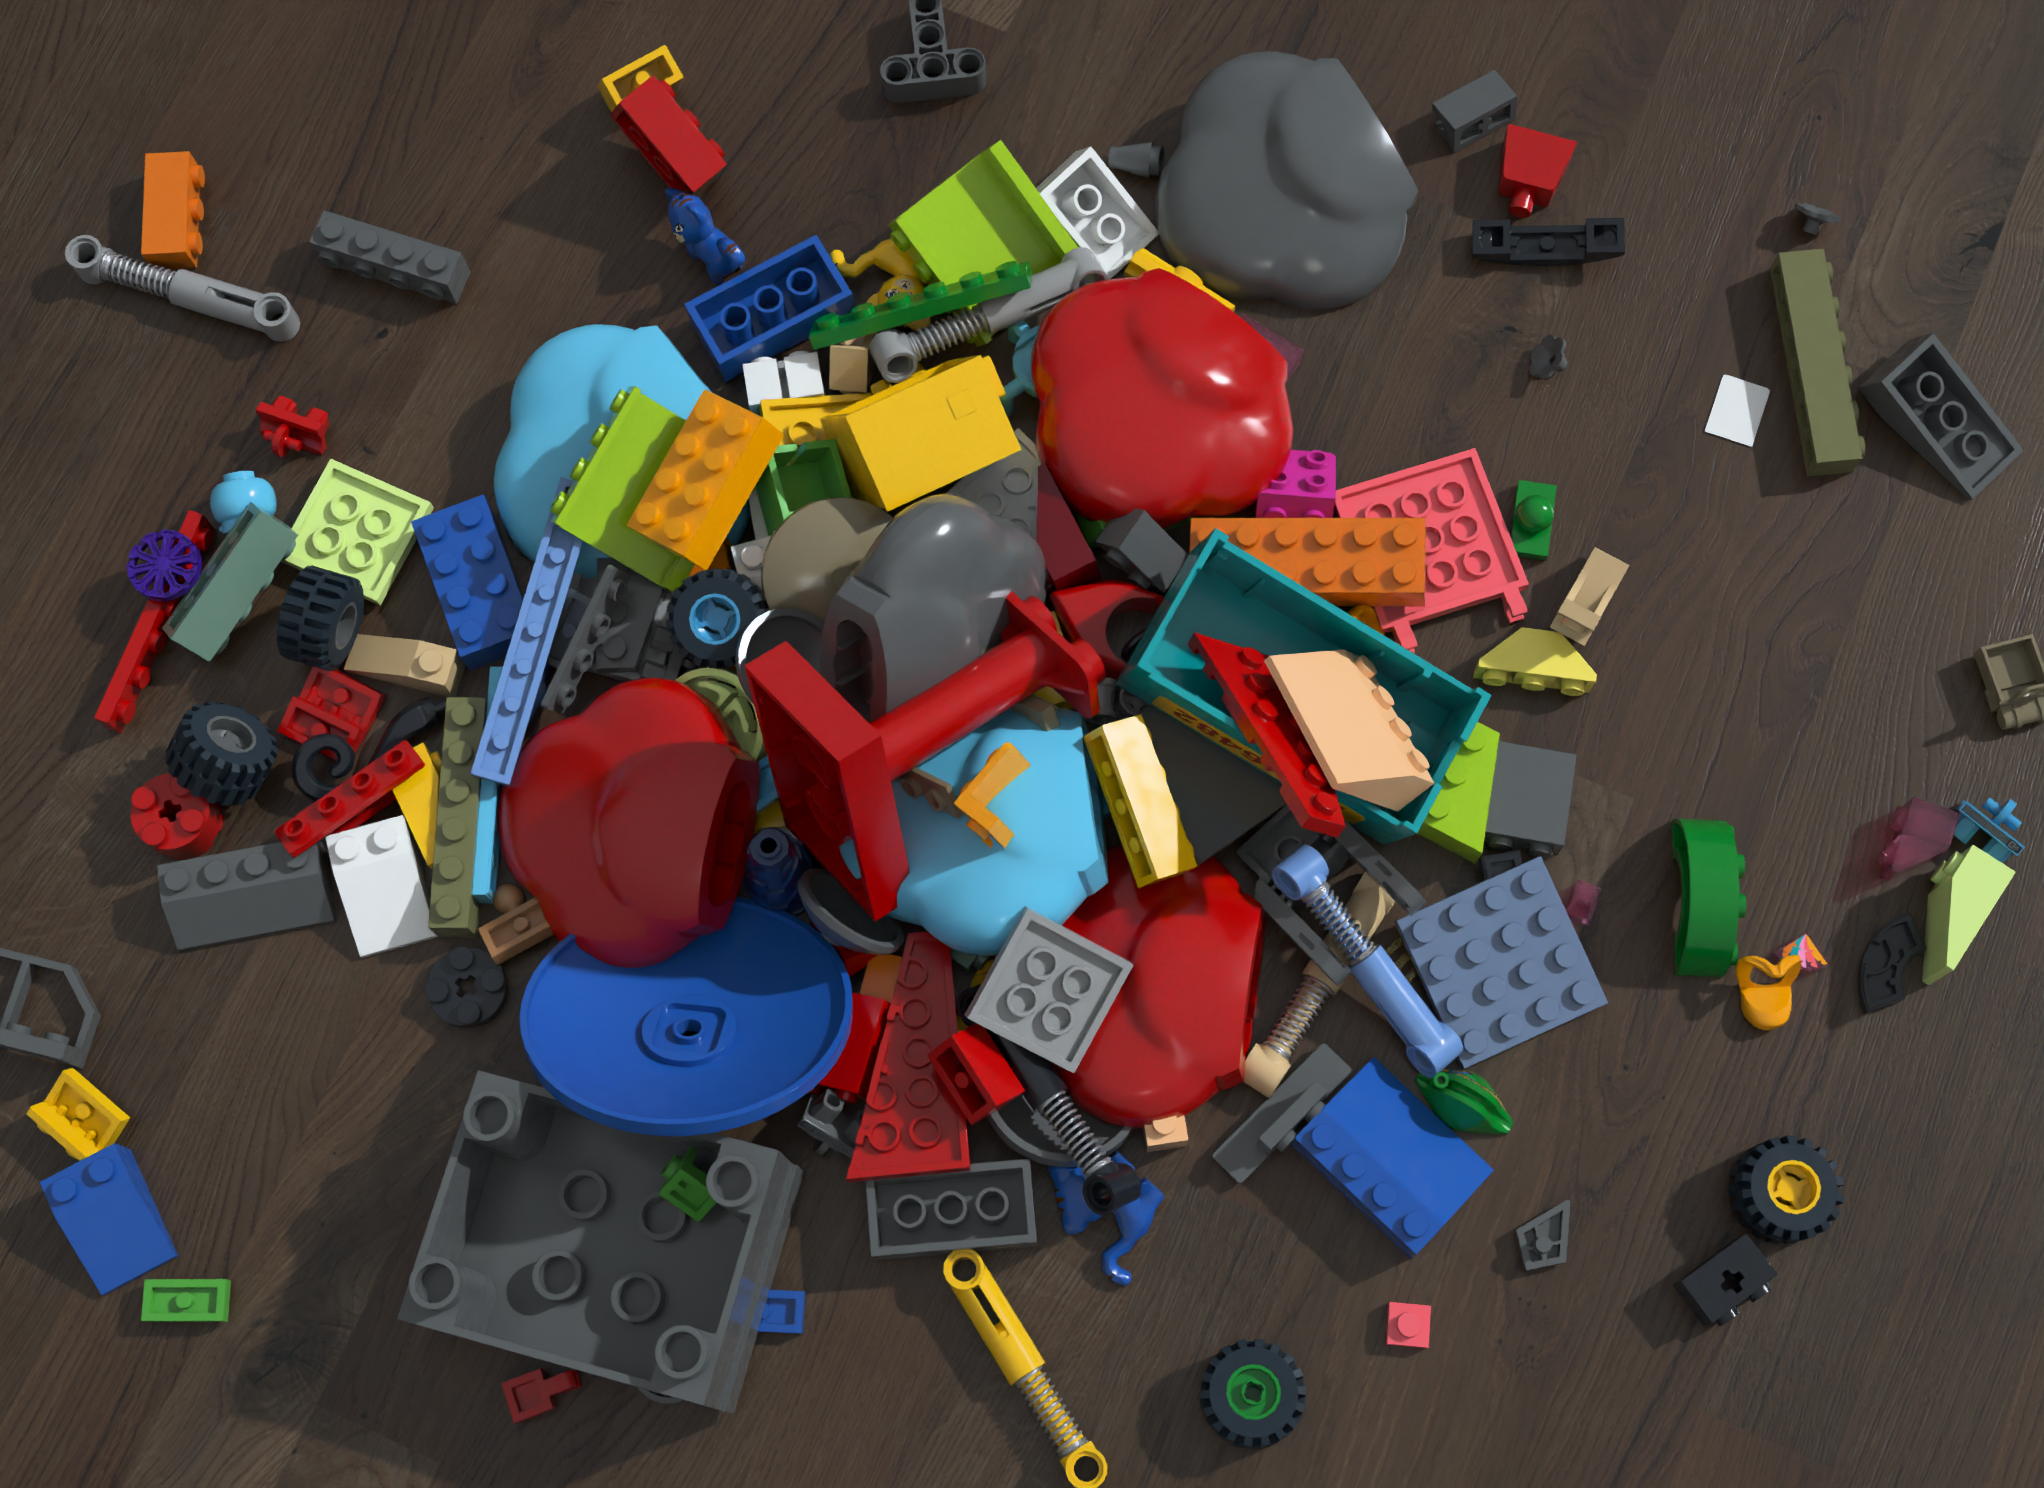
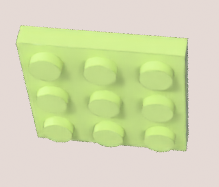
M330 459L292 527L298 534L295 540L296 546L291 555L280 562L302 571L305 567L313 565L359 579L363 587L364 599L381 606L417 540L411 521L431 514L434 507L427 500Z

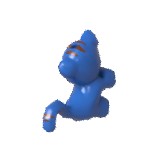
M666 188L665 194L670 201L668 204V219L675 238L680 243L686 244V251L690 257L695 260L701 259L706 264V271L711 281L721 285L724 282L723 277L734 273L737 268L741 270L745 261V254L733 240L714 227L709 209L698 196L685 194L676 188Z
M1115 1150L1109 1156L1111 1161L1125 1163L1135 1170L1134 1166L1118 1150ZM1048 1167L1051 1179L1055 1183L1054 1194L1057 1207L1062 1214V1228L1067 1235H1075L1084 1231L1090 1222L1096 1221L1103 1216L1094 1213L1084 1200L1083 1183L1086 1178L1081 1173L1082 1168ZM1145 1176L1140 1179L1141 1193L1138 1199L1113 1211L1122 1235L1115 1243L1102 1252L1101 1270L1112 1282L1123 1287L1131 1282V1273L1117 1265V1260L1119 1257L1130 1252L1137 1241L1148 1233L1154 1219V1212L1164 1199L1163 1193Z

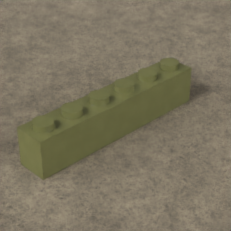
M1824 249L1780 252L1770 268L1806 474L1809 477L1852 473L1865 456V441L1863 436H1858L1856 423L1859 419V408L1855 400L1852 401L1851 398L1852 371L1849 365L1845 366L1843 355L1846 348V338L1844 332L1839 331L1838 328L1839 301L1836 296L1832 295L1830 285L1833 280V268L1830 262H1826Z
M446 697L428 928L438 937L478 938L481 903L472 895L481 779L470 776L486 724V698Z

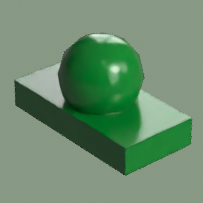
M1518 480L1510 537L1518 557L1546 561L1554 519L1557 485Z

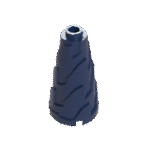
M776 827L762 828L760 833L751 840L747 849L748 860L743 881L749 899L758 906L769 910L785 911L797 917L806 912L799 897L798 880L808 869H822L821 864L803 846L802 842L792 835Z

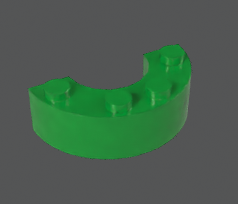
M1675 818L1671 821L1672 859H1676L1679 864L1682 888L1680 920L1674 936L1675 975L1724 977L1729 967L1736 966L1738 961V946L1736 943L1738 918H1744L1746 914V896L1740 893L1739 878H1743L1745 873V858L1743 854H1737L1734 827L1725 820Z

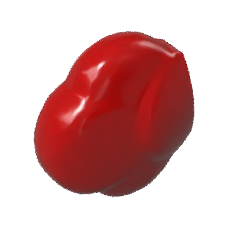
M1156 268L1142 273L1139 277L1109 279L1081 286L1064 296L1048 311L1042 320L1034 340L1030 362L1031 378L1040 405L1036 431V448L1041 465L1046 464L1066 504L1080 516L1091 522L1100 520L1108 523L1111 519L1127 515L1137 508L1145 510L1164 530L1189 517H1220L1241 511L1257 502L1259 493L1269 488L1272 480L1277 481L1280 478L1281 472L1284 470L1289 459L1293 441V423L1285 387L1287 361L1251 325L1208 293L1168 271Z
M642 678L618 684L593 700L582 713L559 720L540 729L520 749L509 787L505 785L502 787L497 812V833L504 862L513 877L538 900L543 916L549 924L551 932L559 942L569 934L575 935V944L594 958L616 967L640 968L662 963L681 951L699 936L709 935L723 929L729 918L744 876L748 860L747 849L754 833L759 796V763L747 751L742 750L731 727L717 706L695 689L675 680L663 678Z
M1119 844L1107 851L1109 883L1095 894L1088 896L1062 926L1130 961L1133 967L1075 1073L1053 1062L1051 1064L1068 1087L1065 1095H1070L1077 1107L1104 1123L1118 1127H1133L1135 1129L1144 1128V1125L1153 1124L1155 1120L1175 1115L1177 1118L1183 1115L1186 1117L1204 1105L1219 1090H1227L1244 1082L1245 1060L1250 1053L1257 1010L1266 933V917L1263 905L1251 895L1244 893L1231 872L1214 856L1197 868L1195 867L1178 876L1138 888L1123 845Z

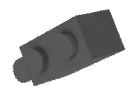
M1137 508L1127 515L1111 519L1095 541L1106 552L1104 558L1110 564L1124 570L1129 575L1127 578L1129 583L1146 590L1158 591L1165 595L1188 557V554L1145 510Z

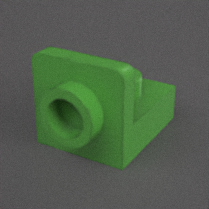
M690 1146L681 1157L674 1154L666 1163L661 1172L665 1179L658 1194L699 1222L717 1202L712 1199L707 1190V1174L692 1164L698 1151Z

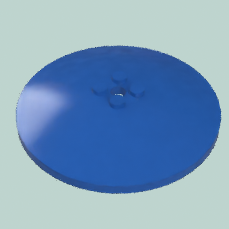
M736 897L723 929L709 935L699 936L669 959L648 967L624 968L606 964L579 948L575 944L576 936L569 934L546 955L532 974L526 986L520 1010L521 1038L526 1059L533 1074L556 1100L579 1115L607 1127L655 1136H693L716 1133L759 1121L786 1108L812 1090L836 1064L846 1046L853 1019L850 978L835 948L818 931L798 917L785 911L765 909L758 906L752 900ZM687 1031L698 1032L693 1036H683Z

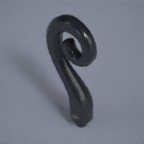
M429 696L402 709L390 721L367 765L403 740L408 741L413 736L440 725L438 717L445 715L446 698L432 703ZM324 733L307 739L293 756L291 771L295 786L304 796L314 802L340 785L324 784L313 774L312 761L320 751L331 750L337 755V761L329 769V775L332 778L339 779L346 776L353 769L355 763L353 748L344 738L336 734Z

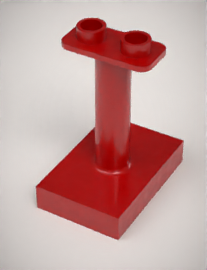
M1011 591L1005 597L1010 624L1001 633L1002 643L977 657L946 679L900 704L871 723H868L787 641L744 665L786 828L802 842L803 846L875 922L898 907L897 893L902 882L910 873L891 784L892 781L1045 686L1052 687L1087 719L1100 712L1097 684L1106 678L1101 658L1087 641L1078 639L1070 644L1057 632V627L1050 611L1035 596H1029L1022 601ZM851 839H853L861 878L858 880L848 869L839 849V846H842Z

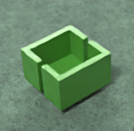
M836 439L804 442L799 449L796 443L778 445L755 486L768 536L773 535L782 521L791 513L808 503L830 497L852 498Z

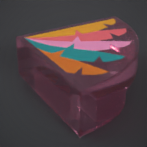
M1807 931L1771 954L1777 962L1789 955H1799L1801 958V972L1813 973L1823 970L1830 965Z

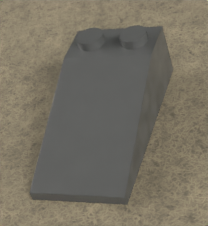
M1934 333L1908 340L1858 387L1878 415L1968 500L1974 499L2024 451Z

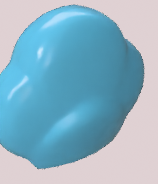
M593 324L570 329L549 339L537 348L518 374L510 403L511 428L495 464L494 493L500 518L514 546L533 563L536 560L550 514L549 510L554 501L560 478L573 480L569 477L573 467L580 457L587 459L594 447L589 441L599 424L607 425L614 412L609 407L620 389L627 391L629 386H636L641 389L640 393L684 420H687L703 390L706 389L711 392L658 326L640 327L633 330L618 325ZM749 499L726 536L733 546L738 544L750 521ZM583 541L574 573L582 574V578L597 577V558L611 557Z
M1032 694V695H1034V696H1036V697H1038V698H1041V699L1045 700L1044 698H1042V697H1040V696H1038V695H1036V694ZM1053 705L1060 726L1047 732L1024 715L1008 709L917 766V768L949 783L954 795L959 796L962 787L978 775L986 765L989 755L994 750L1000 748L1006 742L1015 746L1031 766L1011 781L986 806L1014 834L1006 848L990 836L988 837L993 842L992 848L985 844L980 837L966 826L969 819L965 815L957 819L943 810L938 812L928 803L924 795H920L917 799L908 795L901 786L900 778H897L893 783L891 782L910 873L902 882L897 893L898 907L886 914L887 916L923 926L933 937L956 951L972 955L997 956L1025 906L1063 925L1088 896L1095 894L1109 883L1107 846L1099 782L1083 736L1089 732L1084 718L1079 712L1058 708ZM851 839L842 846H839V849L848 869L858 880L861 878L853 839Z

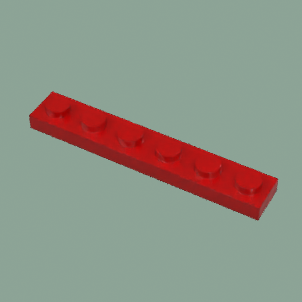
M189 510L179 533L187 536L196 545L202 556L203 552L207 551L212 544L214 527L203 514ZM175 539L172 548L179 542V540ZM186 549L180 556L189 554L191 550ZM192 563L183 565V568L186 570L193 567ZM181 576L176 579L178 584L182 585L185 583V579ZM165 583L164 593L169 592L170 586L168 583ZM183 596L170 601L148 599L94 717L105 728L122 733L125 724L132 720L136 710L135 702L141 689H144L150 681L151 667L156 655L164 650L167 643V634L162 627Z

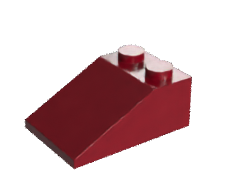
M1044 463L1038 466L1037 543L1045 557L1047 592L1050 596L1052 592L1102 581L1096 559Z

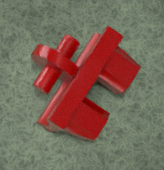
M281 395L271 405L260 402L255 409L256 414L260 417V434L263 435L264 440L272 442L271 450L274 455L284 457L290 449L297 452L304 449L322 455L326 450L325 434L329 427L328 413L326 411L313 407L309 409L305 416L298 415L296 403L292 399Z

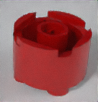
M170 773L162 774L152 778L134 791L131 798L130 814L133 829L143 842L166 857L176 860L199 857L213 846L215 837L219 831L221 832L223 826L221 805L216 801L213 804L206 802L203 797L198 796L197 798L190 794V790L182 788L176 783L178 781L176 777H172Z

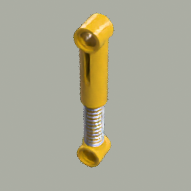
M971 1249L951 1252L944 1262L943 1273L946 1281L1009 1384H1016L1017 1388L1022 1387L1021 1394L1027 1395L1025 1400H1030L1028 1407H1034L1033 1413H1038L1036 1420H1042L1040 1426L1046 1427L1044 1433H1050L1048 1439L1054 1440L1052 1446H1058L1056 1452L1059 1453L1058 1456L1061 1458L1059 1462L1066 1471L1069 1482L1075 1488H1098L1104 1482L1107 1475L1105 1457L1095 1448L1092 1441L1088 1442L1082 1430L1078 1431L1076 1429L1078 1424H1073L1074 1417L1070 1418L1068 1416L1070 1411H1065L1064 1409L1066 1404L1062 1405L1060 1403L1063 1398H1057L1058 1391L1054 1392L1052 1390L1055 1385L1050 1386L1049 1382L1051 1379L1044 1377L1047 1372H1041L1046 1362L982 1258L976 1251ZM961 1260H969L976 1265L975 1276L966 1282L957 1280L953 1275L955 1265ZM979 1287L1000 1320L995 1325L992 1324L973 1293ZM1091 1457L1097 1462L1099 1472L1094 1480L1084 1482L1077 1478L1074 1472V1465L1079 1458Z

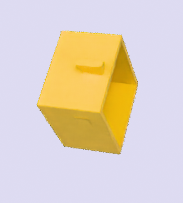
M981 355L948 360L820 418L828 440L836 439L846 479L854 498L866 501L879 508H885L886 512L1021 450L999 397L1006 395L989 355L983 358Z

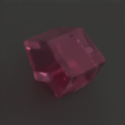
M1577 880L1574 883L1566 906V912L1571 920L1586 925L1590 924L1598 904L1601 887L1581 880Z

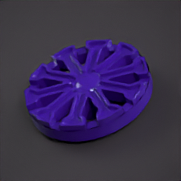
M163 529L156 533L151 532L141 538L137 545L135 544L129 553V561L126 567L128 578L139 593L154 601H170L183 596L192 589L200 576L202 559L198 548L187 536L177 531ZM175 539L179 540V542L172 548L173 541ZM159 540H163L161 550L157 544ZM149 546L153 555L143 551ZM186 549L191 550L189 554L180 556ZM139 559L147 562L145 564L137 565ZM193 564V567L189 570L183 568V565ZM146 574L141 580L138 581V575ZM179 576L185 579V583L182 585L178 584L176 580ZM155 581L154 588L149 591L148 587ZM165 583H168L170 586L169 592L164 593Z

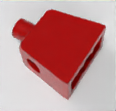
M1508 124L1501 148L1498 194L1512 198L1509 212L1519 218H1528L1531 215L1533 205L1549 206L1570 164L1577 141Z

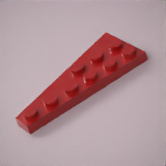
M1194 632L1187 643L1193 654L1200 653L1206 662L1203 671L1209 680H1217L1225 693L1221 699L1248 743H1257L1263 753L1259 759L1266 771H1274L1282 783L1279 792L1301 828L1338 838L1346 825L1335 789H1332L1264 662L1269 655L1262 654L1251 647L1243 648Z
M928 931L908 933L892 1003L889 1007L887 1022L877 1054L861 1125L855 1141L853 1157L846 1177L847 1183L971 1171L966 1116L927 1057V1054L951 1035L958 1033L950 947L933 937Z

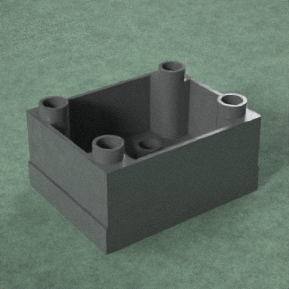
M478 1070L397 1319L734 1414L804 1171L798 1165H794L779 1150L716 1133L693 1136H655L607 1127L570 1110L543 1087ZM690 1146L698 1151L692 1164L707 1174V1190L712 1199L717 1202L699 1222L658 1194L665 1179L661 1175L664 1166L674 1154L681 1157Z

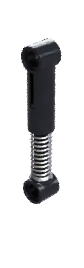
M981 984L964 990L960 993L957 1000V1009L961 1020L969 1027L976 1023L968 1019L965 1013ZM985 1028L1025 1089L1022 1095L1033 1111H1040V1113L1044 1114V1119L1049 1120L1048 1125L1053 1126L1052 1131L1057 1132L1056 1137L1061 1138L1060 1143L1065 1144V1149L1069 1150V1155L1074 1156L1073 1161L1078 1162L1077 1167L1082 1168L1081 1173L1086 1178L1083 1183V1196L1087 1206L1094 1213L1105 1216L1137 1200L1141 1193V1183L1136 1171L1125 1163L1111 1161V1157L1105 1155L1106 1151H1099L1102 1145H1095L1098 1139H1091L1094 1133H1087L1090 1127H1083L1086 1121L1079 1122L1081 1115L1075 1116L1077 1109L1071 1110L1073 1103L1067 1104L1069 1097L1064 1096L1068 1091V1087L1051 1062Z

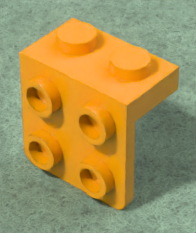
M1009 742L1004 743L989 755L986 765L973 780H970L962 787L959 797L954 802V805L969 819L966 826L990 848H992L993 842L988 836L1006 848L1014 834L986 806L1011 781L1031 766L1017 748Z

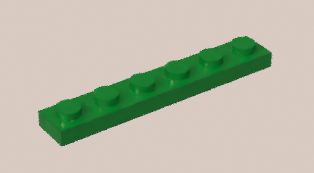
M1006 262L997 266L994 272L983 275L978 271L971 272L962 276L959 282L945 285L944 282H937L926 286L923 292L911 296L907 292L891 296L883 304L873 306L872 303H864L858 305L851 310V313L837 316L836 313L823 315L815 321L816 323L811 328L809 334L813 350L1029 289L1031 288L1033 276L1029 263Z

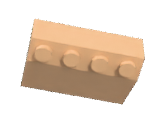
M1346 650L1271 655L1264 660L1332 789L1398 812L1434 784L1427 770L1430 767L1427 759L1412 744L1409 738L1412 736L1410 728L1401 718L1397 717L1392 708L1394 705L1392 696L1378 683L1374 676L1377 674V670L1366 656H1358Z

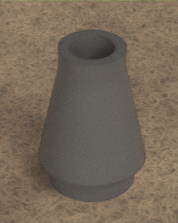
M1154 141L1120 147L1111 146L1110 169L1122 170L1152 179L1153 175L1160 176L1163 170L1164 147L1155 145Z

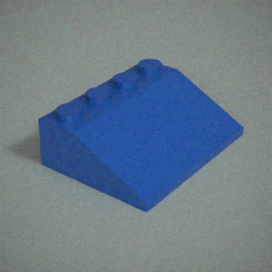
M1375 1057L1321 1109L1322 1111L1297 1134L1291 1144L1410 1259L1418 1254L1494 1171Z

